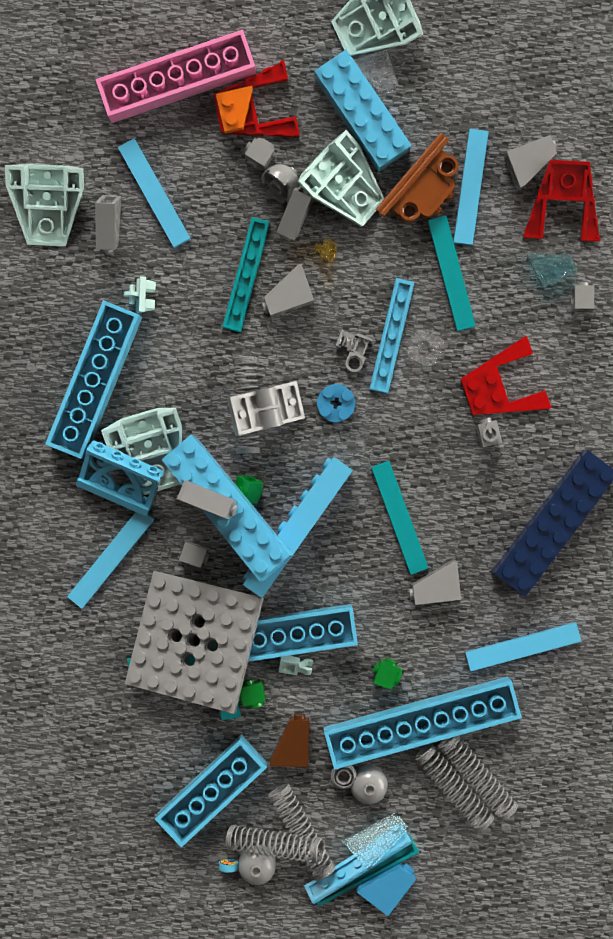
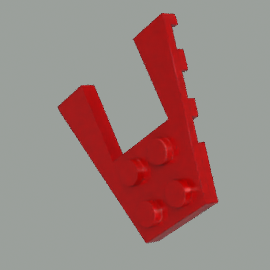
M284 60L272 67L263 69L262 72L254 76L251 75L245 78L244 81L236 85L233 84L213 94L221 134H225L216 94L248 86L258 88L287 82L288 76ZM252 94L244 130L226 133L230 135L300 137L296 116L258 124Z
M549 160L523 238L543 239L547 200L584 201L580 240L600 242L590 162Z
M527 336L460 379L472 415L552 408L546 390L509 402L497 366L533 354Z

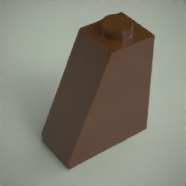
M297 713L294 716H290L270 757V766L308 767L309 717H305V714Z

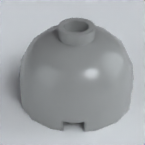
M273 165L261 176L263 185L267 184L270 188L267 192L280 203L285 201L288 203L293 189L300 187L296 170L287 165Z
M371 764L357 768L356 779L353 786L350 787L353 796L363 804L372 805L378 803L387 792L388 781L386 775L381 768Z
M242 852L238 863L240 876L251 885L259 886L267 883L275 873V857L271 855L266 856L265 854L261 856L259 853L255 855L254 853Z

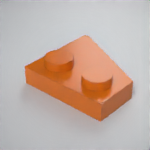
M252 86L216 94L225 134L244 130L250 98L253 93Z

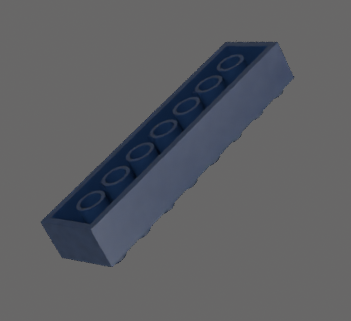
M583 450L491 572L526 597L613 482V468L589 450Z

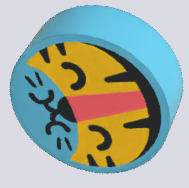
M223 859L219 861V870L224 873L236 872L238 870V861Z

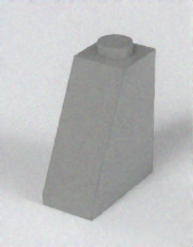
M550 135L505 153L504 158L517 192L521 191L548 164L549 160H552L557 154V144Z
M301 186L293 189L277 229V233L281 234L280 237L285 240L296 239L314 201V198Z
M102 195L95 202L96 249H101L105 253L113 252L118 247L122 196Z
M302 264L297 265L264 297L265 302L262 305L265 314L269 313L271 318L314 303Z
M184 480L177 497L178 500L226 519H231V516L234 517L238 509L236 505L238 501Z
M451 560L412 583V589H409L410 600H413L415 605L461 600L457 561Z

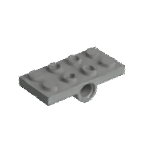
M297 381L227 397L235 436L281 426L285 423L305 418Z

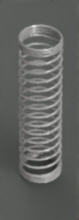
M241 356L233 358L234 367L241 368L234 371L236 374H241L234 377L235 380H240L234 383L235 386L240 387L234 391L244 394L248 393V391L238 390L258 388L259 386L238 385L239 383L258 382L259 380L238 378L259 375L258 373L237 372L258 369V367L236 366L240 364L258 363V357ZM243 434L240 436L248 437L235 439L239 442H251L237 444L236 447L239 448H236V454L260 453L259 447L242 446L259 444V441L240 440L260 437L259 435Z
M460 736L444 739L439 743L438 749L440 752H443V755L452 751L447 756V759L454 757L451 764L458 762L455 769L463 766L459 770V774L465 772L463 778L469 777L467 783L473 782L471 788L477 786L475 792H480L479 797L485 796L483 802L488 801L487 806H492L491 811H496L495 816H497L499 821L510 818L518 808L517 802L512 800L511 796H508V792L504 791V787H500V783L496 782V778L492 777V773H488V768H484V764L480 763V759L476 758V754H472V750L468 749V745L464 744V740H460ZM462 741V745L454 749L458 742ZM463 746L467 747L466 750L462 751L457 756H455L462 749ZM467 751H470V755L461 759ZM471 756H475L473 760L466 763ZM475 760L479 761L478 764L471 767ZM479 765L483 766L482 769L475 772ZM475 768L470 774L465 776L470 770ZM483 770H487L485 774L478 777ZM476 773H478V775L475 778L469 781ZM487 774H490V775H491L490 778L484 780V779L486 778ZM483 777L476 785H474L476 781ZM491 779L495 780L493 783L489 784ZM486 781H488L481 789H479V790L477 791V789H478L483 783H485ZM495 784H499L497 788L492 790ZM492 785V787L486 793L481 795L488 787ZM500 788L503 789L502 792L496 794ZM495 791V793L490 798L485 800L489 794ZM503 793L507 794V796L501 798ZM498 795H500L495 802H493L492 804L489 805V803H490L495 797H497ZM503 799H505L496 809L493 810V808H494L500 801H502ZM512 806V808L503 815V813Z
M433 743L427 744L415 755L414 760L421 766L434 753L438 752V756L430 760L423 767V770L429 769L427 775L435 772L431 780L440 776L435 781V784L441 783L439 789L445 788L443 794L450 792L447 795V799L452 798L451 803L457 802L455 808L461 807L459 813L464 812L463 817H468L467 822L473 821L471 827L476 832H482L491 825L495 816L492 812L488 811L487 807H484V803L480 802V798L476 797V793H472V789L468 788V784L464 783V779H460V775L456 774V770L452 769V765H448V761L444 760V756L440 755V751H436V746ZM439 757H442V761L431 767ZM442 762H446V765H445V766H443V767H441L439 770H437V769L440 767V765L442 764ZM448 766L451 767L450 770H448L447 772L443 773V771L446 769V767H448ZM451 771L455 772L454 775L444 780L450 774ZM446 774V776L438 782V780ZM455 776H458L457 780L450 783ZM447 780H449L447 784L441 787ZM460 780L463 781L462 784L455 787ZM463 785L467 786L466 789L460 791ZM457 788H459L453 795L450 796V794H451L454 790H456ZM467 790L471 791L469 794L464 796ZM463 792V794L458 799L453 801L459 794ZM472 794L475 795L474 798H472V799H470L469 801H467ZM467 797V799L463 803L457 806L459 802H461L464 798ZM475 799H478V800H479L478 803L472 805V804L474 803ZM469 802H471V803L468 805V807H466L464 810H462V808H463L466 804H468ZM479 804H482V805H483V807L477 809V807L479 806ZM474 806H476L468 815L465 816V814H466L471 808H473ZM486 808L487 811L480 815L483 809ZM480 810V812L473 819L469 820L472 815H474L477 811Z
M290 784L281 785L268 795L270 801H276L273 804L274 807L282 804L289 797L294 796L292 801L277 808L276 812L284 810L293 802H297V805L283 811L279 817L288 815L296 807H300V810L284 818L282 823L290 821L303 812L302 817L290 821L285 828H290L302 818H306L305 822L294 826L288 833L296 832L293 834V837L300 833L298 836H301L308 829H312V832L305 834L304 837H309L312 834H315V837H317L314 828L310 827L311 822H307L308 817L304 816L305 812L301 811L302 806H299V801L295 800L296 795H292L293 790H291ZM306 823H309V826L307 828L299 830ZM326 849L324 855L327 856V859L322 860L323 863L320 866L311 870L318 864H306V866H311L309 871H314L312 877L315 881L328 877L335 870L329 855L325 854Z
M231 825L226 835V847L231 851L236 850L238 852H248L249 854L254 853L255 855L259 853L261 856L265 854L266 856L271 855L272 857H283V859L288 858L289 860L312 862L318 865L322 862L325 852V843L322 838L314 837L311 842L310 836L305 841L304 835L299 839L298 834L295 837L290 834L288 837L287 833H284L282 836L281 832H278L276 835L275 831L270 834L269 830L264 832L262 829L259 832L257 828L253 831L252 828L247 830L246 826L242 829L241 826ZM235 829L234 843L231 847V837ZM246 829V838L242 847V833ZM250 829H251V831H252V837H251L250 845H249V847H248V846H247V838H248L249 831H250ZM257 830V842L253 849V838ZM263 831V841L259 850V837ZM268 832L269 840L267 848L265 850V837ZM273 833H274L275 839H274V845H273V848H272V851H271V848H270V847H271V838H272V835H273ZM280 834V845H279V848H278V851H277V850H276L277 838H278V835ZM286 835V845L282 852L283 839ZM292 836L291 849L288 853L289 839ZM298 837L297 849L294 855L295 840ZM302 838H303V839H304L303 850H302V853H301V855H300V845H301V840H302ZM309 839V850L306 856V846ZM303 853H304V856H305V859H304V860L301 859ZM309 853L311 857L310 861L307 860Z

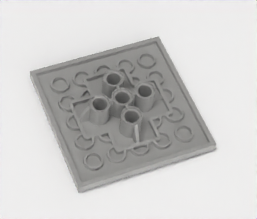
M153 571L125 684L225 712L236 713L264 598ZM201 617L205 620L203 627H200L198 624ZM180 631L182 639L177 641L176 634ZM196 636L200 638V643L198 646H195L194 644V638ZM213 641L218 643L216 651L211 647ZM191 655L195 657V663L193 665L189 663V657Z

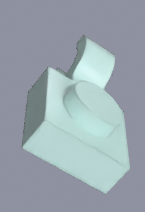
M282 656L278 672L297 675L300 672L305 675H311L312 668L306 666L312 667L313 660L307 658L300 661L298 657Z

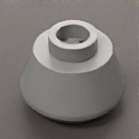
M352 765L335 770L334 768L332 769L331 781L337 788L348 789L353 786L357 773Z

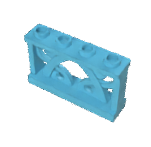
M92 441L86 450L76 486L147 516L153 506L164 471L137 458L128 456L119 450L105 446L103 443ZM93 457L98 458V459H97L98 465L95 464V462H94V460H93ZM90 466L96 470L94 473L88 472ZM122 469L132 483H126L122 486L115 484L113 477L108 472ZM147 480L152 482L150 486H142ZM143 491H150L149 496L145 497Z

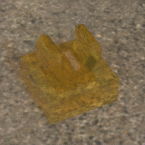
M324 238L323 245L315 244L314 252L320 254V258L325 262L333 263L337 244L331 239Z

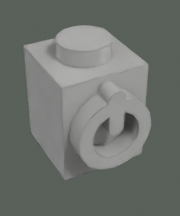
M254 138L252 143L248 142L244 149L247 164L253 168L258 166L265 171L275 156L274 146L263 138Z
M491 418L479 420L480 424L475 425L480 447L502 443L497 420L491 421Z

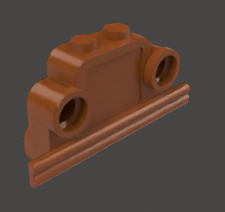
M440 133L375 209L383 217L390 211L406 224L415 222L418 217L423 220H428L432 216L436 218L442 211L440 206L444 202L448 203L455 194L452 191L455 187V182L452 177L458 170V161L455 157L447 155L442 150L449 141L443 133Z

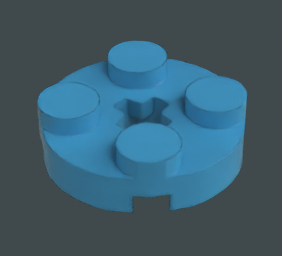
M332 384L320 392L317 399V408L320 415L327 421L334 423L342 422L353 413L355 398L347 387L340 384ZM335 398L342 402V405L338 406L337 409H334V406L330 404Z

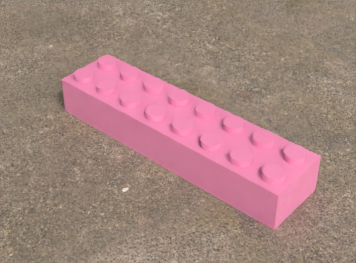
M240 30L98 78L96 82L111 123L247 78L251 75H256V68L244 32Z

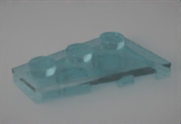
M393 813L342 842L370 870L404 835L409 827Z

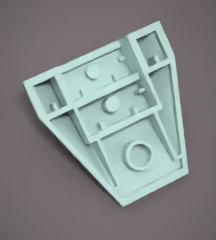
M349 0L331 21L343 49H347L351 56L406 45L423 35L420 21L410 0Z
M347 130L342 132L324 148L303 171L298 180L300 186L312 198L361 227L376 212L375 209L384 200V196L360 145Z
M41 164L5 165L6 188L27 245L66 246L84 190L83 168Z
M176 408L152 409L122 418L101 430L106 446L164 471L157 491L181 484L162 461L166 455L182 443V424ZM147 480L142 486H150L152 482ZM143 491L144 495L150 493V491Z

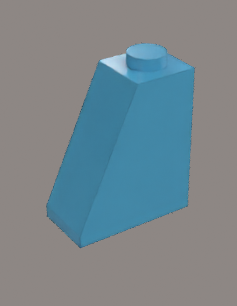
M399 863L358 885L357 893L389 916L415 882L414 869L407 863L404 865Z

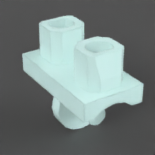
M140 276L137 279L136 292L135 285H130V290L124 292V296L129 297V304H135L136 298L135 313L137 314L155 309V300L145 299L146 292H155L156 282L146 280V277Z

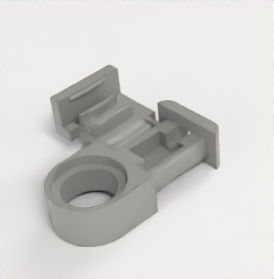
M341 330L335 347L341 348L342 346L347 348L349 355L345 366L349 372L356 373L361 370L364 364L365 357L363 356L368 343H372V339L362 334H357L356 337L358 338H355V335ZM353 358L357 359L360 363L357 369L349 367V361Z

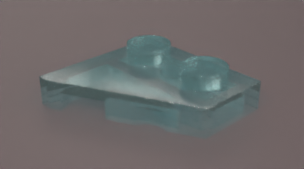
M530 253L527 255L542 289L578 272L570 254Z

